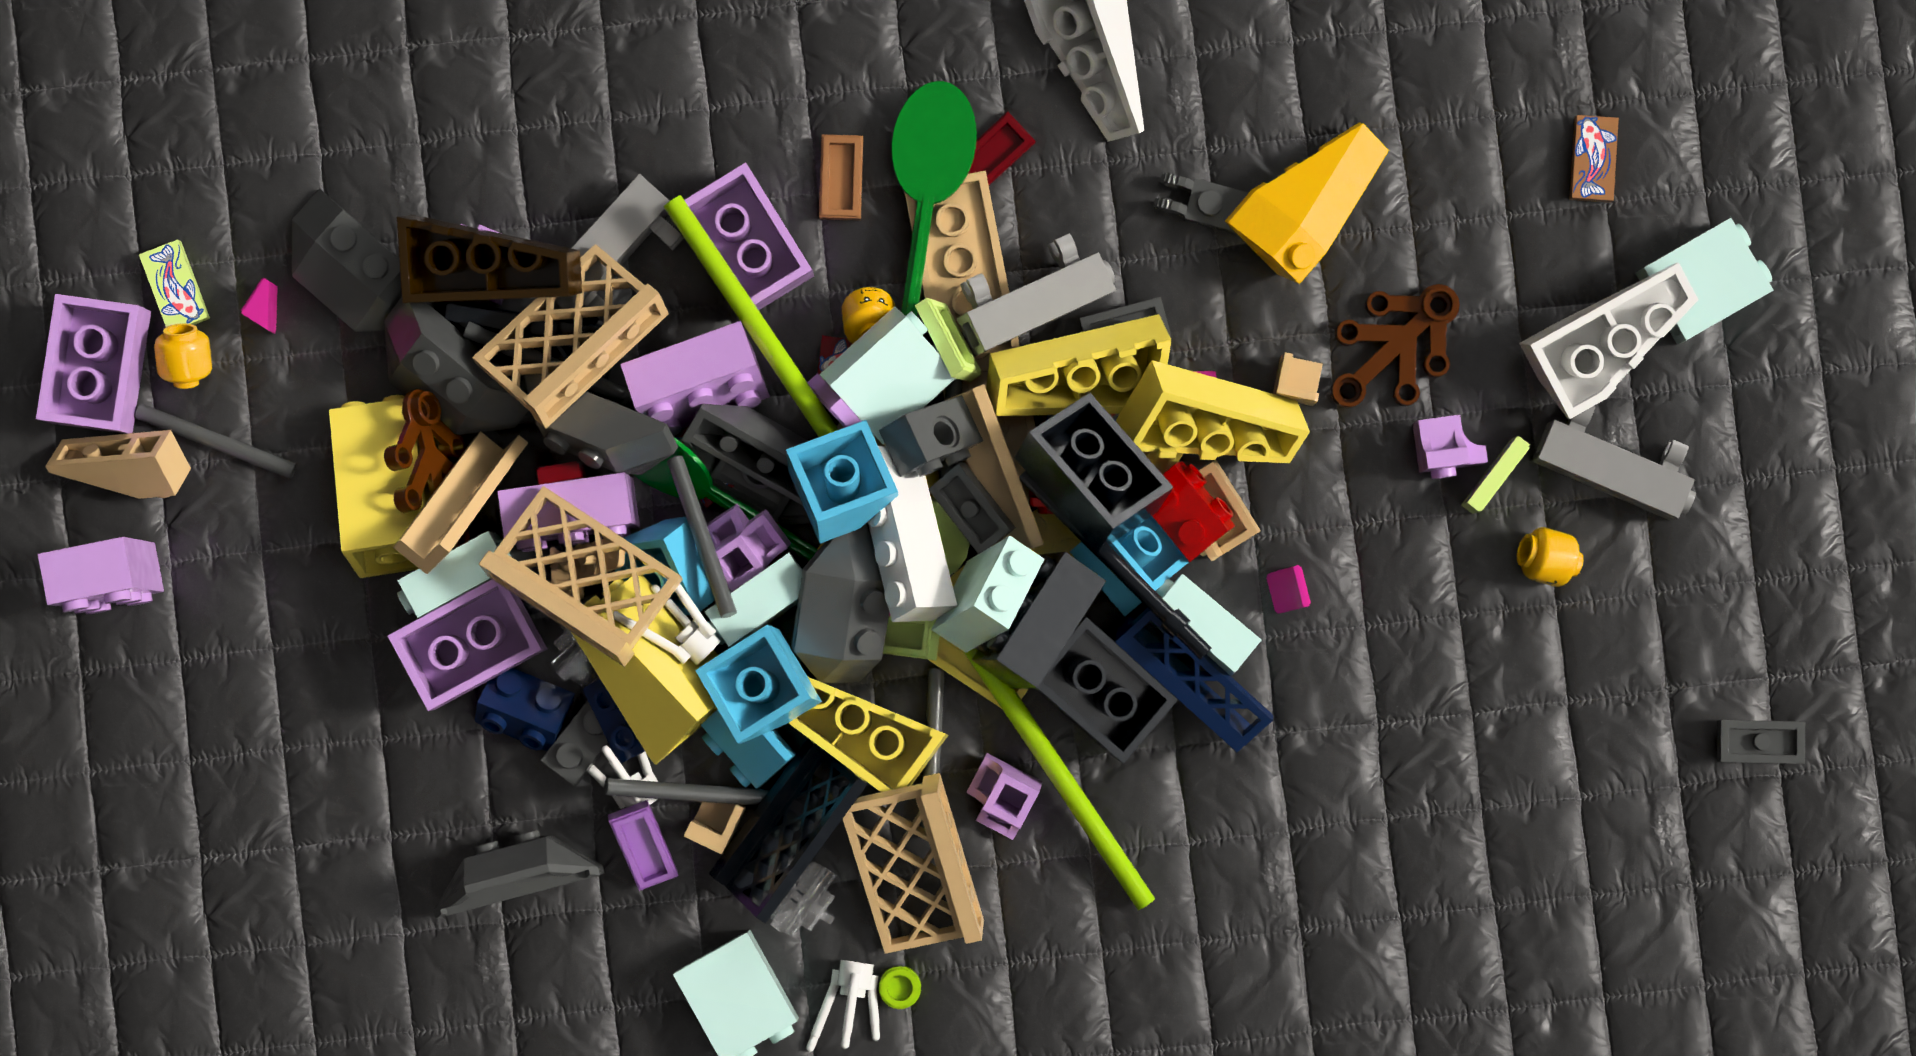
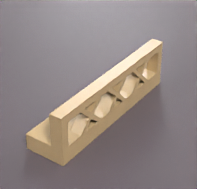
M980 385L972 388V390L945 399L946 401L962 395L980 432L983 442L969 449L971 457L967 461L971 471L1016 527L1006 537H1013L1029 549L1044 545L985 385Z
M480 431L393 548L424 573L428 574L450 553L528 442L518 435L503 450Z

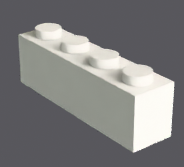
M878 446L899 496L867 522L875 549V559L879 566L885 591V601L888 605L892 622L933 621L957 607V602L926 476L919 477L918 472L915 471L900 477L887 447Z

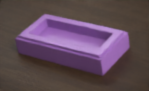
M648 800L608 814L609 824L639 891L678 876L677 867Z

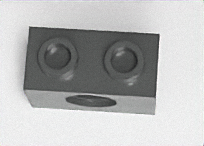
M962 395L905 414L879 430L900 477L915 471L918 472L919 477L926 476L942 468L941 462L946 461L948 467L956 465L970 458L969 449L983 442Z

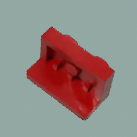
M1181 461L1174 464L1163 474L1174 488L1158 512L1152 515V517L1188 561L1191 562L1224 534L1233 529L1235 525L1231 521L1234 515L1228 505L1220 497L1213 499L1204 488L1207 482L1201 472L1194 465L1189 464L1186 466Z

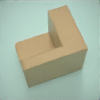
M1284 352L1279 360L1273 394L1297 400L1300 404L1315 405L1319 398L1317 390L1323 364L1293 358L1292 353Z
M702 802L694 820L690 822L684 837L719 854H723L728 848L746 810V806Z

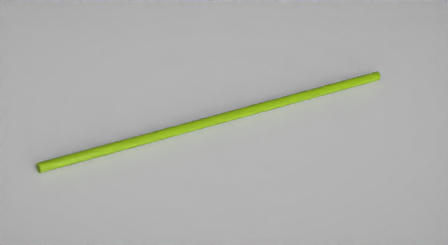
M679 195L663 206L818 437L839 430L683 197ZM976 648L966 652L965 655L1137 910L1149 905L1155 900V897L1014 688L1009 687L972 661L977 652Z

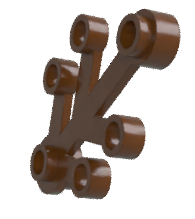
M1431 285L1423 290L1420 296L1388 295L1383 291H1376L1367 298L1365 307L1367 312L1373 317H1383L1389 311L1417 313L1406 325L1358 324L1354 320H1344L1337 326L1335 331L1336 339L1344 346L1354 345L1358 341L1387 342L1354 374H1343L1333 382L1331 397L1338 406L1352 408L1361 403L1366 395L1365 386L1398 355L1399 381L1393 390V398L1401 406L1414 404L1420 396V389L1416 384L1417 337L1428 326L1430 354L1424 359L1423 369L1428 376L1433 378L1441 377L1448 372L1450 360L1446 355L1447 324L1457 316L1460 303L1455 291L1446 285ZM1374 297H1381L1385 300L1386 308L1384 311L1379 312L1373 309L1371 302ZM1438 298L1444 302L1445 309L1442 313H1435L1431 309L1430 303L1432 299ZM1349 325L1355 329L1356 336L1353 340L1343 338L1341 335L1343 326ZM1438 357L1443 361L1444 368L1441 372L1431 370L1429 365L1431 358ZM1349 384L1354 388L1355 394L1352 399H1345L1341 396L1340 387L1342 385ZM1402 386L1412 388L1414 392L1412 400L1405 401L1400 397L1399 390Z
M421 389L411 390L405 395L402 405V414L406 421L397 444L387 447L384 451V461L390 470L398 471L409 468L413 461L412 449L418 438L420 452L407 486L398 488L394 492V504L402 513L418 510L422 505V493L426 482L428 481L430 494L432 495L453 467L451 461L458 460L466 449L464 439L460 435L454 434L440 420L441 406L438 398L432 392ZM434 437L439 441V450L435 445ZM469 528L465 530L452 550L469 541Z

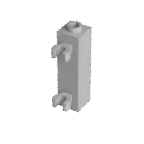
M639 174L571 249L580 250V257H582L596 244L622 266L652 232L671 250H674L684 238L681 233L665 220L668 213L663 206L670 200ZM597 261L585 272V281L606 280V267ZM598 291L584 292L583 307L604 306L605 301L596 294ZM576 295L558 297L554 301V310L575 308ZM604 316L597 317L604 322Z
M1069 233L1048 244L1049 251L1061 270L995 300L990 295L988 283L982 273L961 283L962 291L971 303L973 310L966 312L956 320L973 356H978L1116 291L1113 284L1115 282V275L1110 264L1106 260H1102L1099 252L1080 260L1076 244Z
M1596 406L1568 419L1567 425L1557 420L1547 423L1531 460L1532 462L1667 520L1678 519L1680 514L1686 515L1689 512L1696 492L1691 490L1695 479L1678 472L1689 449L1688 445L1676 440L1668 441L1660 464L1585 433V429L1592 418Z

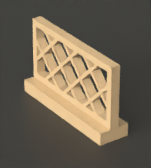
M596 244L580 257L582 293L576 295L575 308L554 310V301L558 297L536 298L472 357L482 370L532 413L534 419L545 429L669 315L658 291L648 283L644 285ZM597 261L606 267V280L585 281V272ZM631 288L637 293L626 304L612 305L613 289ZM605 290L604 306L583 307L584 292ZM604 316L603 325L595 333H582V318ZM574 319V334L552 336L553 320ZM545 321L544 337L523 338L524 328L531 322ZM573 345V352L565 361L551 362L552 346ZM543 347V363L521 365L522 349ZM514 349L513 365L495 367L489 362L501 350ZM542 374L541 383L528 395L520 389L521 375Z
M545 486L540 489L494 552L488 550L479 562L480 567L489 578L623 667L628 664L635 654L632 649L683 580L681 575ZM548 501L560 509L562 524L539 528L537 514ZM567 514L577 521L568 522ZM531 524V525H532V530H527V531H526V529L528 528V526ZM586 527L593 530L596 546L573 551L570 531ZM563 532L566 552L543 557L540 537ZM601 536L611 543L603 545ZM534 539L536 558L518 562L508 555L517 541ZM623 550L629 554L631 569L607 573L604 553ZM598 555L601 575L577 579L574 559ZM636 559L646 566L637 567ZM568 561L571 581L551 584L546 580L544 565ZM538 567L539 575L529 568ZM657 572L667 579L658 593L641 596L638 576ZM632 577L635 598L611 602L608 582ZM602 583L605 604L590 607L583 605L580 601L579 588ZM572 589L573 597L564 591ZM650 603V605L647 607V609H646L645 612H644L643 605ZM637 606L639 620L627 634L615 626L613 611ZM607 612L608 621L598 614Z
M940 773L923 776L921 784L858 797L843 817V822L885 954L964 937L965 944L982 941L984 918ZM916 798L919 812L913 822L892 811L898 802ZM868 809L879 815L880 818L870 831L855 823L852 812ZM886 820L907 830L898 845L878 835ZM921 821H923L924 828L919 826ZM913 834L928 841L930 844V850L924 859L904 849ZM860 836L863 837L864 839H866V840L864 841L863 845H862ZM871 843L892 853L883 868L866 858L865 852ZM898 857L918 867L909 882L889 871ZM933 857L936 865L930 863ZM924 871L941 880L942 885L935 896L915 885ZM872 874L877 876L875 880H873ZM883 879L903 890L895 904L878 896L877 889ZM909 893L929 904L920 918L900 908ZM944 894L947 902L941 899ZM938 908L951 915L954 926L939 929L926 921L934 909ZM883 910L888 912L886 917L884 915ZM894 916L914 926L909 935L891 938L888 926Z

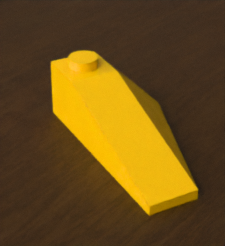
M1359 122L1320 146L1317 153L1301 163L1295 162L1285 168V173L1269 183L1263 182L1253 188L1225 222L1277 275L1300 284L1329 250L1389 150L1364 123Z

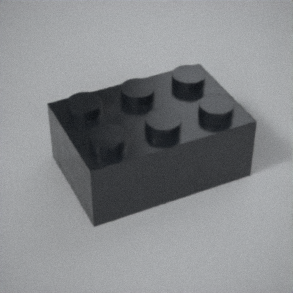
M1091 393L1083 396L1031 430L1014 457L1097 553L1157 513L1174 488Z
M1067 552L1040 554L1044 561L1009 630L976 647L977 652L972 661L1011 688L1038 689L1106 582L1105 579Z
M1085 616L1038 689H1035L1108 754L1123 764L1178 701L1172 693Z

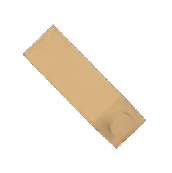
M171 430L62 439L45 466L49 473L138 499L176 496L191 470Z

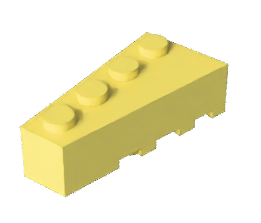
M1157 314L990 353L986 390L996 416L1056 415L1088 393H1091L1109 414H1120L1150 362L1154 360L1168 364L1171 338L1160 315Z
M1154 360L1150 362L1116 419L1119 426L1142 452H1157L1159 458H1176L1177 453L1198 454L1200 460H1216L1217 457L1229 455L1236 456L1238 461L1290 463L1310 433L1297 400Z
M810 677L808 678L822 702L789 722L791 726L880 792L911 786L948 737L943 732Z

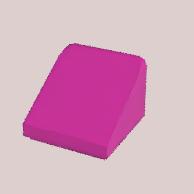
M265 278L261 279L241 309V314L274 334L277 323L278 286Z
M1297 565L1267 574L1266 578L1276 613L1280 614L1310 606L1311 601L1302 567Z

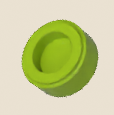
M901 965L894 966L882 975L879 983V993L882 1000L888 1006L895 1009H905L912 1006L918 1000L921 993V981L913 969Z

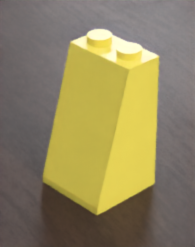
M391 395L385 397L381 402L368 404L352 401L344 403L341 408L329 409L341 552L359 578L419 569L393 548L431 497L427 481L422 493V505L418 510L402 513L394 504V492L398 488L407 486L419 455L420 446L418 438L412 449L413 461L409 468L392 471L384 461L385 449L397 444L406 422L402 414L403 399L405 397L403 395Z
M643 575L638 576L641 596L654 594L651 590L652 584ZM632 577L627 581L623 579L615 580L609 585L611 602L635 598ZM595 595L584 605L590 607L605 604V599H600ZM650 603L643 605L644 612H645V610L647 609V607L650 605ZM637 606L614 610L636 622L639 620ZM663 606L648 629L679 646L681 643L675 637L684 627ZM607 612L598 614L608 621ZM614 620L615 626L628 634L631 631L620 622ZM572 633L648 757L655 765L702 727L701 724L717 710L695 671L718 656L714 650L698 665L690 658L682 664L672 653L642 636L632 649L635 654L628 664L623 667Z

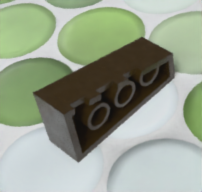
M416 215L397 217L403 303L565 297L582 293L580 250Z

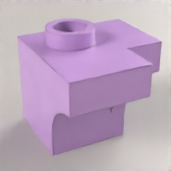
M1460 415L1423 419L1413 423L1419 473L1431 472V479L1457 476L1456 468L1478 466L1488 462L1486 445H1476L1466 438L1462 430Z
M735 504L707 523L731 592L765 570L768 564L791 544L790 540L766 509L749 520L739 505Z
M986 753L966 792L983 804L976 821L1013 840L1035 802L1043 781Z

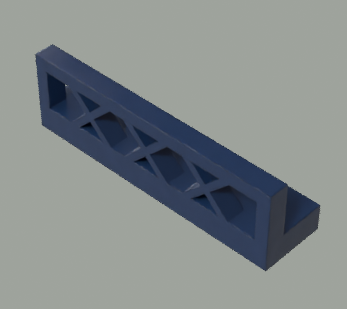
M1148 608L1136 619L1128 614L1117 625L1115 643L1236 752L1241 750L1273 721V714L1208 655L1199 660L1177 637L1172 639L1176 644H1169L1170 636L1160 627L1162 622ZM1152 621L1164 632V644L1159 642L1144 628L1148 622ZM1173 653L1189 654L1195 660V671H1191ZM1200 665H1201L1206 671H1200ZM1204 681H1218L1225 687V699H1222ZM1230 693L1237 699H1230ZM1234 709H1249L1258 718L1250 724Z

